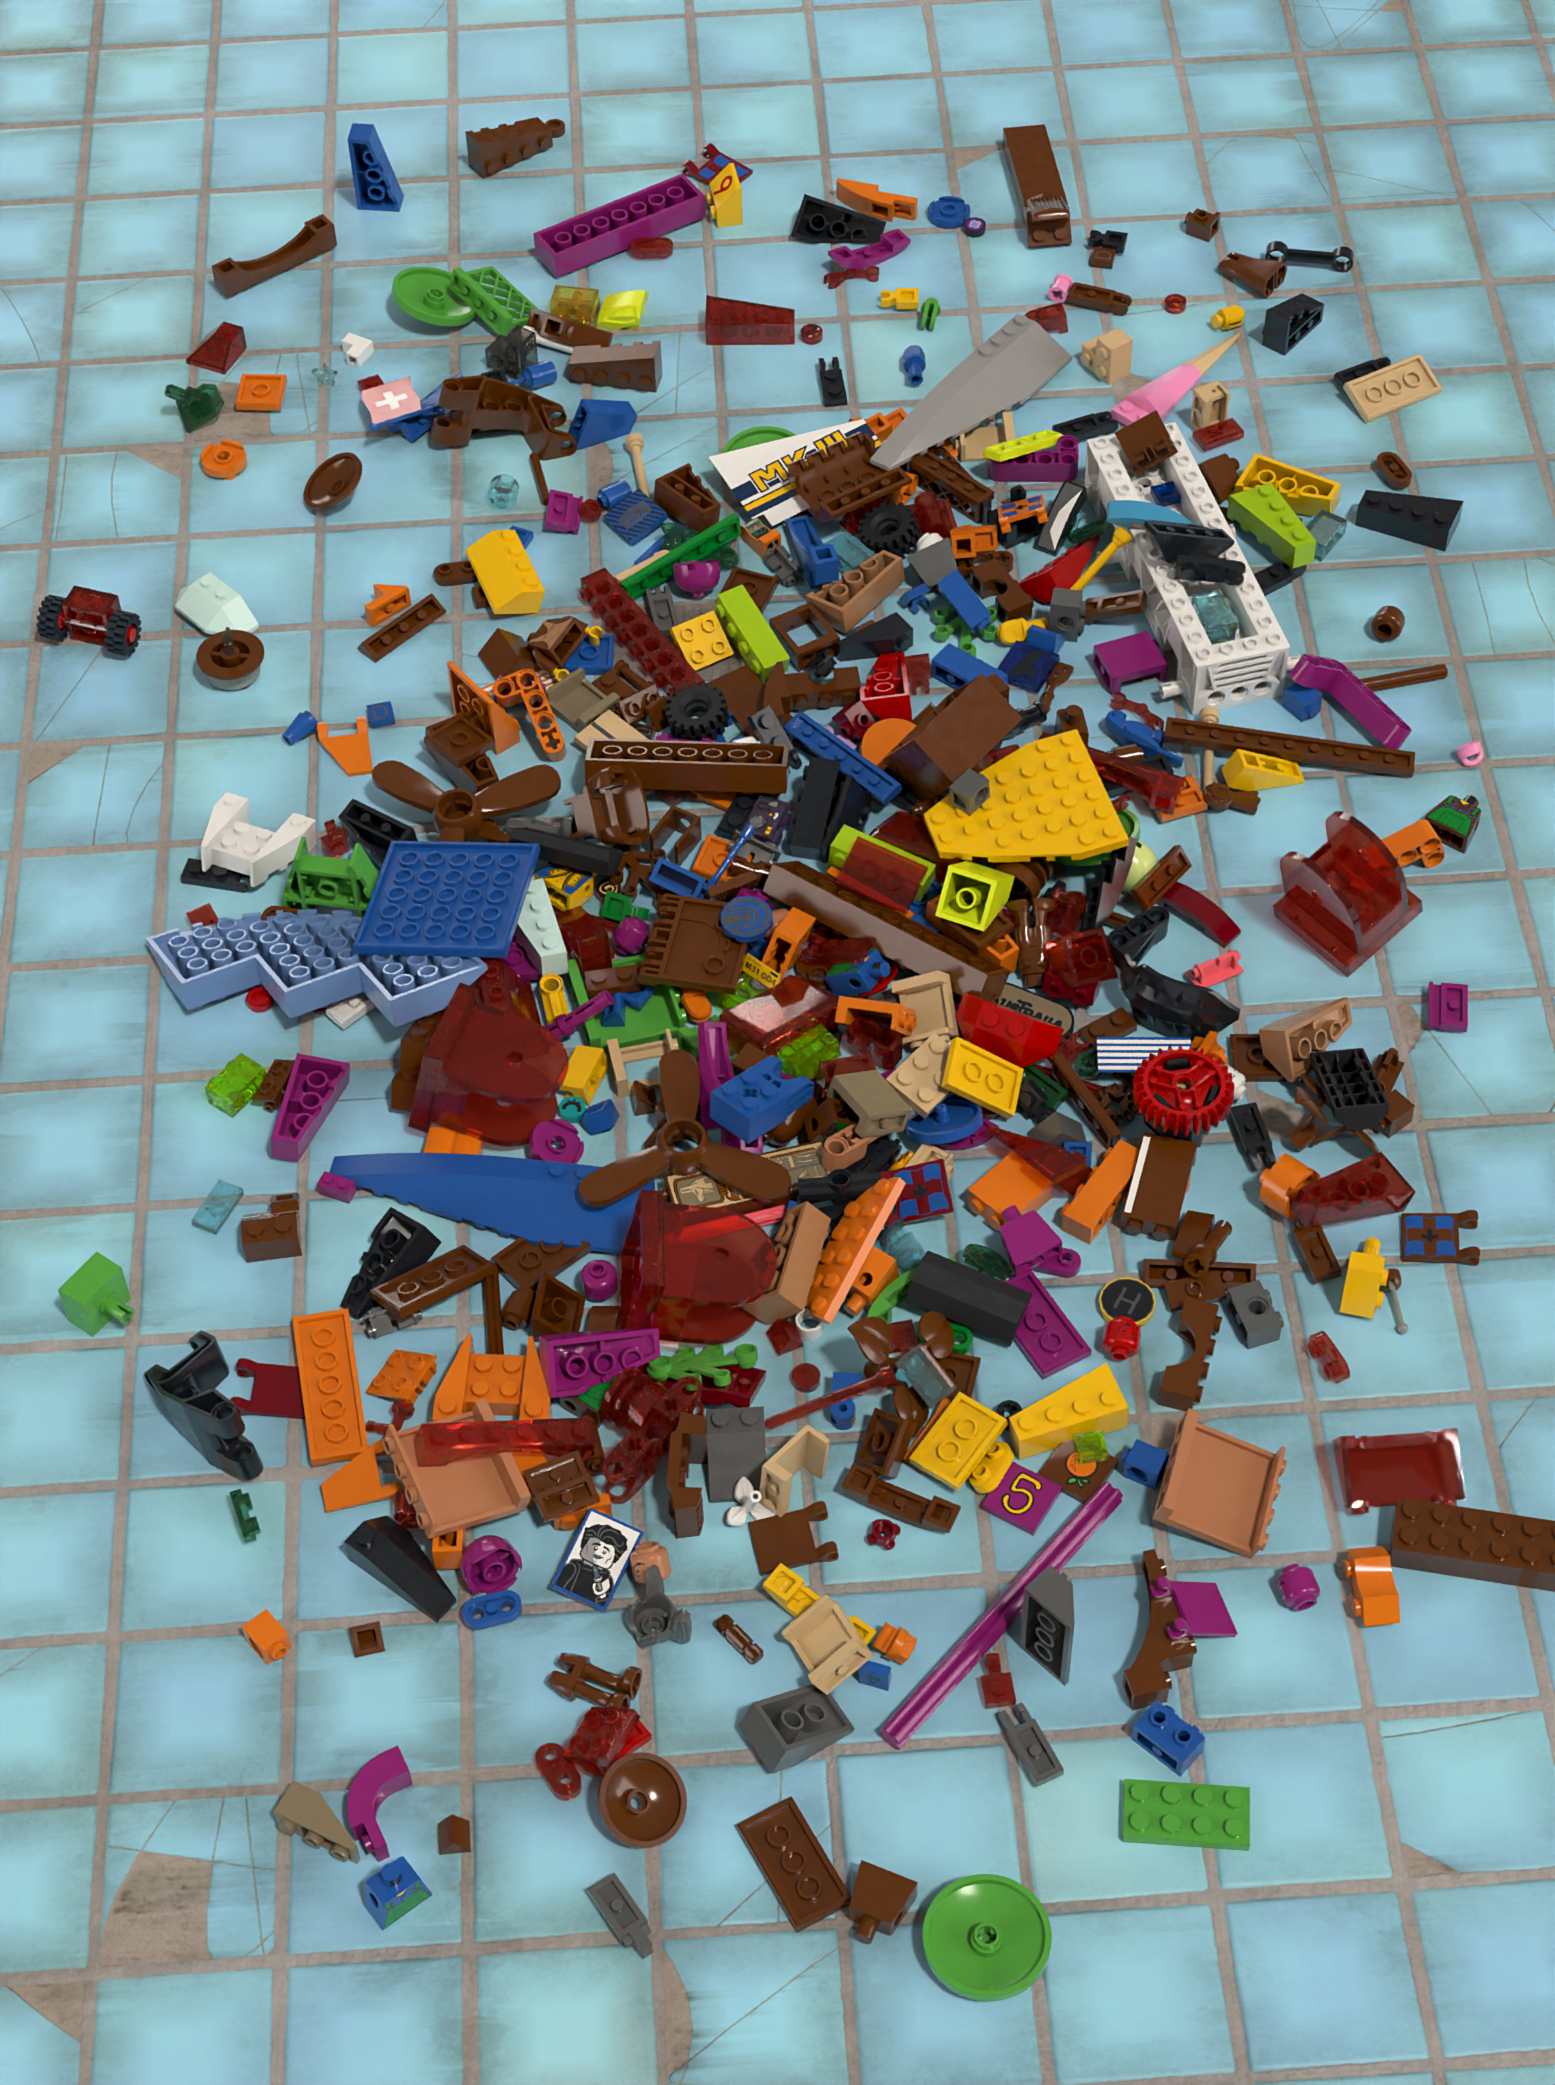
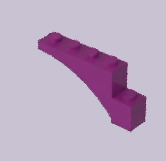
M698 1022L701 1124L706 1130L721 1131V1145L749 1151L754 1154L763 1153L762 1136L747 1144L709 1117L711 1091L734 1078V1073L729 1056L726 1022Z

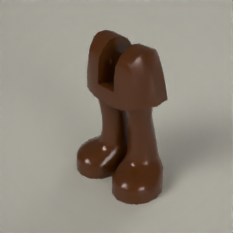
M561 1653L557 1664L562 1670L570 1673V1675L560 1671H552L547 1684L565 1699L572 1702L577 1696L585 1698L606 1709L610 1718L621 1721L630 1709V1699L634 1700L638 1693L642 1670L635 1666H629L622 1675L614 1674L591 1664L590 1657L573 1653ZM587 1680L593 1681L617 1693L605 1692L586 1684Z

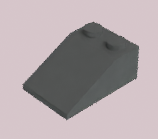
M764 1406L706 1409L710 1503L738 1502L734 1497L736 1483L741 1477L744 1476L750 1481L754 1491L760 1490L762 1465L767 1462Z
M813 1684L753 1702L739 1724V1727L771 1774L798 1765L851 1734L855 1729L830 1693L826 1695Z

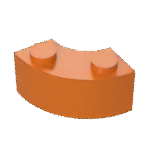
M1383 1546L1347 1549L1348 1560H1344V1573L1346 1578L1351 1579L1354 1599H1352L1354 1616H1360L1364 1627L1400 1623L1399 1593L1395 1587L1390 1555Z

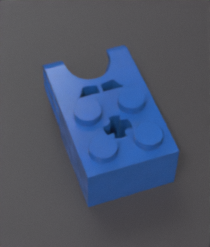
M772 1055L711 1091L709 1117L749 1144L786 1121L788 1114L806 1104L812 1098L814 1082L805 1076L789 1080L781 1079L783 1061Z

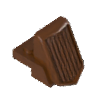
M1047 193L1029 198L1027 204L1023 205L1028 248L1071 244L1070 211L1066 201L1061 196Z

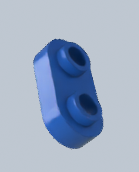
M503 1590L472 1598L462 1608L463 1621L467 1627L473 1630H481L512 1622L520 1616L522 1603L520 1596L511 1590ZM505 1607L512 1608L510 1611H503ZM477 1614L483 1615L479 1619H474L473 1617Z

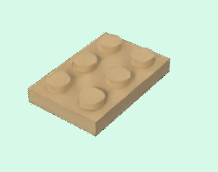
M933 1033L886 1078V1081L908 1106L924 1119L951 1093V1091L941 1087L950 1045L936 1033Z

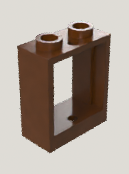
M812 602L769 619L770 628L789 655L790 663L798 672L809 668L807 663L825 648L832 657L837 656V642L840 641V637ZM811 623L821 637L798 647L787 632Z

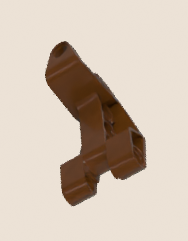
M483 375L449 378L442 382L438 403L445 409L456 410V413L434 419L430 434V440L434 444L440 446H468L472 435L479 430L507 429L520 430L532 453L538 454L539 460L545 461L562 458L576 452L577 443L574 436L555 429V427L563 425L567 419L562 405L519 386ZM555 412H560V413H561V415H560L559 417H557V418H551V415H552L553 413H555ZM565 442H572L569 447H561Z

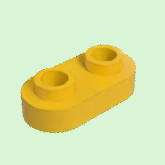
M995 1442L970 1474L969 1480L976 1492L981 1494L989 1493L1000 1484L1014 1460V1453L1006 1442Z

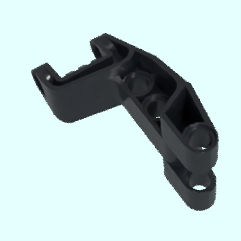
M200 1330L189 1339L190 1345L194 1349L193 1352L169 1370L155 1364L144 1372V1376L154 1389L179 1433L210 1465L244 1480L254 1479L262 1473L264 1469L263 1463L254 1444L242 1435L245 1431V1424L236 1405L215 1389L228 1376L229 1366L216 1338Z

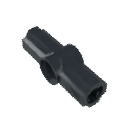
M835 1169L827 1177L798 1179L800 1203L830 1200L832 1204L837 1206L847 1205L852 1202L853 1198H858L882 1179L881 1172L851 1174L845 1169Z

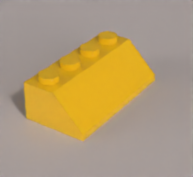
M493 530L466 548L467 558L494 614L539 613L545 590L515 530Z

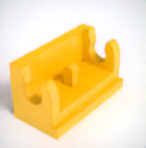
M583 1045L576 1046L556 1084L559 1090L571 1092L566 1093L564 1098L576 1096L581 1098L586 1106H590L610 1067L604 1049Z

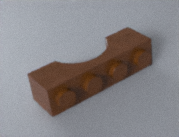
M1189 1297L1185 1298L1177 1335L1190 1345L1193 1354L1183 1363L1166 1366L1160 1387L1158 1405L1186 1412L1189 1408L1193 1409L1195 1402L1200 1403L1204 1387L1199 1386L1201 1379H1207L1210 1363L1206 1362L1207 1356H1213L1216 1340L1212 1339L1213 1333L1219 1334L1222 1317L1218 1316V1304Z

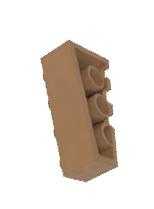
M882 550L860 563L857 570H848L841 574L842 578L833 584L828 582L822 585L821 591L817 593L812 591L805 595L806 603L812 602L832 628L846 634L905 580L902 558Z
M807 1201L788 1210L774 1239L778 1242V1245L767 1254L764 1263L768 1266L761 1278L756 1277L752 1286L756 1291L752 1300L746 1299L742 1307L744 1310L766 1325L804 1310L808 1302L807 1297L810 1287L815 1279L814 1273L822 1256L821 1250L828 1236L831 1218Z

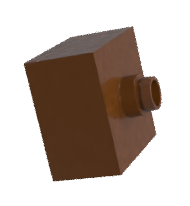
M981 673L947 695L882 761L920 802L929 800L948 790L949 786L969 768L976 773H980L993 765L994 759L988 752L1023 718Z

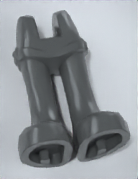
M574 812L564 817L561 824H550L536 820L532 816L514 815L507 820L505 825V831L510 836L512 829L519 827H529L570 838L571 834L578 832Z

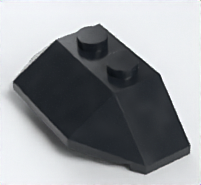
M1147 520L1144 523L1153 548L1161 555L1163 561L1170 564L1177 562V555L1217 557L1232 547L1235 542L1223 529H1210L1204 526Z
M843 772L821 844V863H828L830 845L844 824L865 833L866 825L864 820L868 821L870 817L871 806L867 805V794L849 773Z

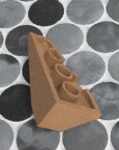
M1343 997L1274 1021L1259 1029L1263 1056L1288 1082H1295L1300 1079L1302 1073L1305 1075L1309 1074L1313 1070L1310 1063V1053L1326 1051L1325 1049L1332 1041L1336 1042L1352 1024L1348 997Z

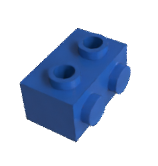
M1157 1700L1133 1725L1132 1740L1180 1777L1203 1752L1206 1738L1198 1727L1193 1724H1187L1179 1718L1173 1708L1168 1705L1164 1706Z

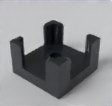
M1020 484L1010 489L1009 503L1026 499V490ZM988 498L981 502L980 523L983 526L996 525L997 540L1006 550L1039 535L1043 523L1039 524L1037 515L1010 522L1012 532L1002 534L998 520V510L996 508L991 511L992 499Z

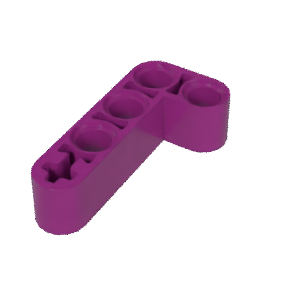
M1063 435L1057 441V450H1038L1002 462L988 459V477L996 482L1074 481L1078 475V440L1072 435Z

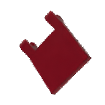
M247 1358L238 1359L236 1365L237 1376L242 1378L255 1376L251 1401L241 1397H232L230 1399L236 1405L240 1416L253 1414L305 1419L299 1367L257 1363Z

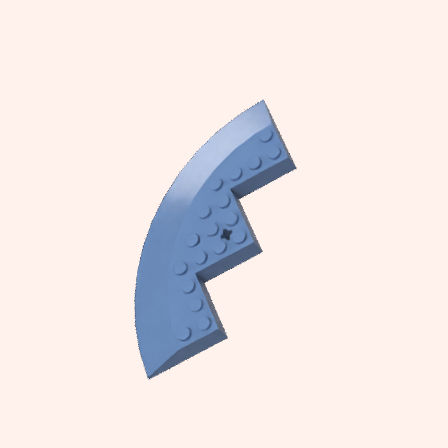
M300 909L297 911V914L276 910V915L268 916L266 921L261 920V912L242 914V919L238 920L227 917L218 918V923L203 926V923L200 922L192 924L193 929L179 932V929L176 928L146 938V942L168 985L188 1010L200 1008L206 1003L225 999L228 995L239 991H246L253 986L262 984L291 1019L301 1017L318 1008L328 1007L337 1001L350 999L354 995L364 992L394 1027L407 1025L419 1018L431 1016L435 1012L445 1009L488 970L487 964L479 957L354 954L352 947L363 917L352 916L351 911L333 910L332 914H318L317 909Z

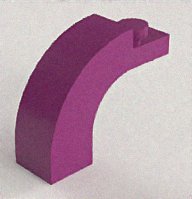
M398 1746L386 1750L371 1759L355 1777L348 1795L347 1814L354 1840L357 1841L362 1838L368 1854L374 1852L378 1862L390 1857L386 1841L376 1821L378 1809L387 1797L413 1785L410 1771Z

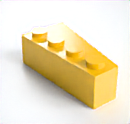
M1255 453L1235 484V493L1272 483L1291 509L1297 514L1330 518L1340 502V483Z

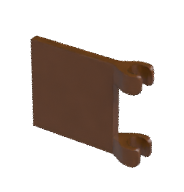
M818 1501L804 1509L785 1513L781 1518L776 1515L748 1522L761 1576L773 1573L780 1563L791 1569L819 1561L832 1562L839 1558L837 1545L833 1541L826 1542L815 1548L809 1521H824L828 1518L827 1507L824 1501Z

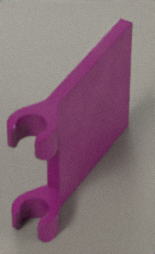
M1159 1577L1156 1580L1158 1585H1151L1149 1587L1154 1598L1172 1595L1181 1618L1174 1620V1627L1169 1626L1166 1628L1171 1639H1180L1187 1636L1235 1637L1238 1634L1216 1583L1170 1581L1166 1577Z

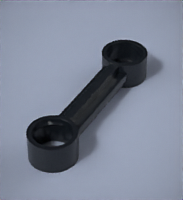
M1273 241L1266 247L1265 260L1281 261L1284 263L1292 261L1331 265L1337 272H1347L1353 267L1354 253L1348 247H1338L1333 252L1288 249L1285 243ZM1273 251H1279L1284 255L1275 257L1272 256L1270 253ZM1346 257L1349 261L1339 262L1336 258Z

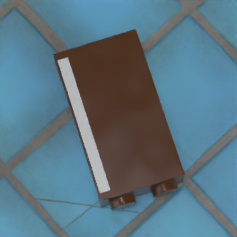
M1146 1132L1143 1133L1122 1212V1230L1135 1235L1145 1234L1154 1236L1159 1240H1176L1177 1225L1192 1166L1195 1165L1198 1143Z

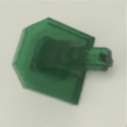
M203 383L197 388L188 386L186 390L173 384L165 387L164 394L176 400L182 421L188 433L217 417L224 405L220 389L215 384Z

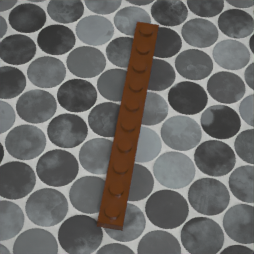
M1167 717L1164 742L1230 752L1241 749L1280 759L1411 778L1414 773L1415 752Z

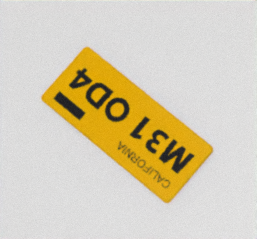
M747 953L742 970L775 992L781 975Z

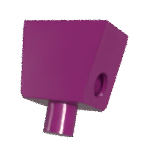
M1012 1205L1002 1212L1006 1224L1000 1227V1239L1016 1277L1062 1254V1240L1035 1210L1021 1215L1018 1208Z

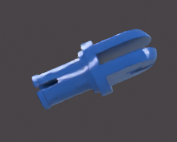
M917 345L909 346L903 353L904 370L909 373L908 380L911 385L916 386L923 382L922 372L926 367L923 349Z

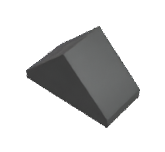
M1057 1111L1028 1131L1034 1156L1063 1152L1064 1142H1087L1082 1124Z

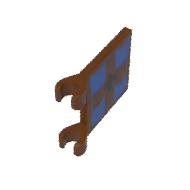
M1467 1210L1460 1213H1401L1403 1262H1460L1469 1266H1477L1479 1264L1480 1249L1475 1246L1459 1249L1458 1226L1466 1229H1476L1478 1226V1212L1476 1210Z

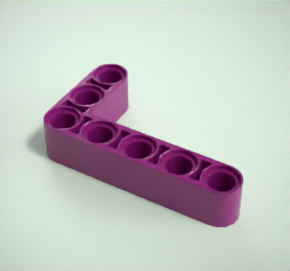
M1303 654L1289 673L1290 678L1301 686L1328 691L1389 749L1399 750L1412 731L1344 664L1335 659Z

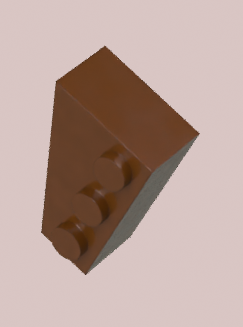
M689 463L655 480L653 501L697 534L719 522L720 503L708 488L703 487L701 478L694 475L692 466Z

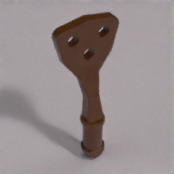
M1046 661L1043 663L1044 678L1048 683V687L1043 693L1041 703L1046 710V714L1051 710L1050 706L1055 697L1054 690L1070 678L1074 672L1073 666L1062 662Z

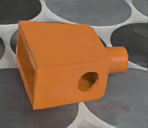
M875 1246L871 1248L849 1289L850 1298L843 1305L848 1313L857 1316L863 1308L868 1311L870 1310L878 1295L892 1281L899 1277L896 1260Z

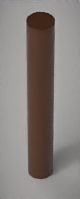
M531 453L529 458L542 503L547 505L549 490L537 453Z

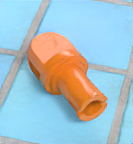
M677 987L682 995L680 1004L688 1018L695 1023L708 1021L712 1015V1006L704 991Z

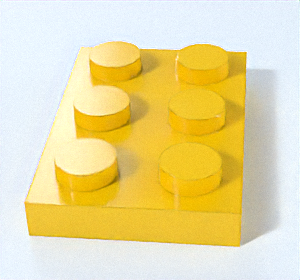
M956 1037L951 1040L941 1087L1010 1119L1015 1115L1024 1069Z
M959 1392L909 1457L910 1463L958 1491L1007 1427V1419Z

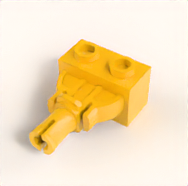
M1367 1238L1364 1243L1363 1252L1351 1251L1339 1312L1373 1319L1375 1308L1381 1309L1384 1292L1379 1291L1380 1286L1386 1287L1389 1270L1383 1269L1385 1257L1379 1255L1381 1242L1377 1238Z

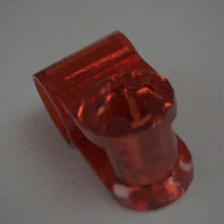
M1058 888L1052 895L1056 908L1053 912L1047 914L1046 926L1052 929L1053 936L1062 941H1067L1076 932L1080 916L1086 905V898L1083 893L1076 892L1073 894L1068 893L1065 889Z

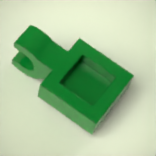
M608 890L601 916L621 921L624 917H632L634 915L642 920H647L650 909L632 905L634 897Z

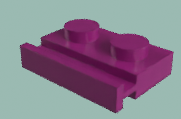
M550 489L544 528L565 533L572 531L574 535H577L580 526L583 496L576 498L573 497V494Z
M1429 982L1427 1029L1437 1027L1443 1031H1467L1468 985L1453 983L1435 985L1433 982Z

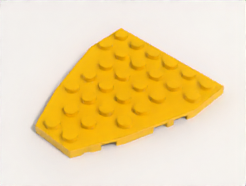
M1077 729L1030 742L981 771L980 773L989 780L990 798L971 815L950 803V794L924 813V822L940 858L946 859L960 858L972 861L974 856L987 857L988 862L1000 863L1030 862L1031 857H1046L1047 861H1055V856H1071V860H1081L1129 846V838Z

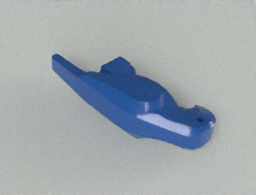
M1112 710L1107 714L1104 726L1123 746L1135 743L1137 747L1142 748L1145 757L1164 753L1170 764L1178 767L1182 766L1183 758L1162 749L1165 731L1160 729L1153 731L1141 722L1126 721V714L1118 710Z

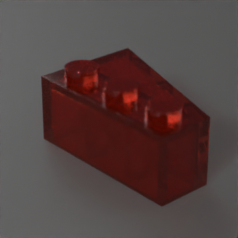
M577 906L555 914L567 955L570 959H576L580 974L584 980V972L613 968L612 959H614V952L609 944L608 931L581 906Z

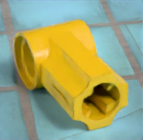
M556 974L544 975L540 980V1000L544 1007L547 1024L549 1025L557 1020L558 1015H567L569 1012L563 991L562 978Z

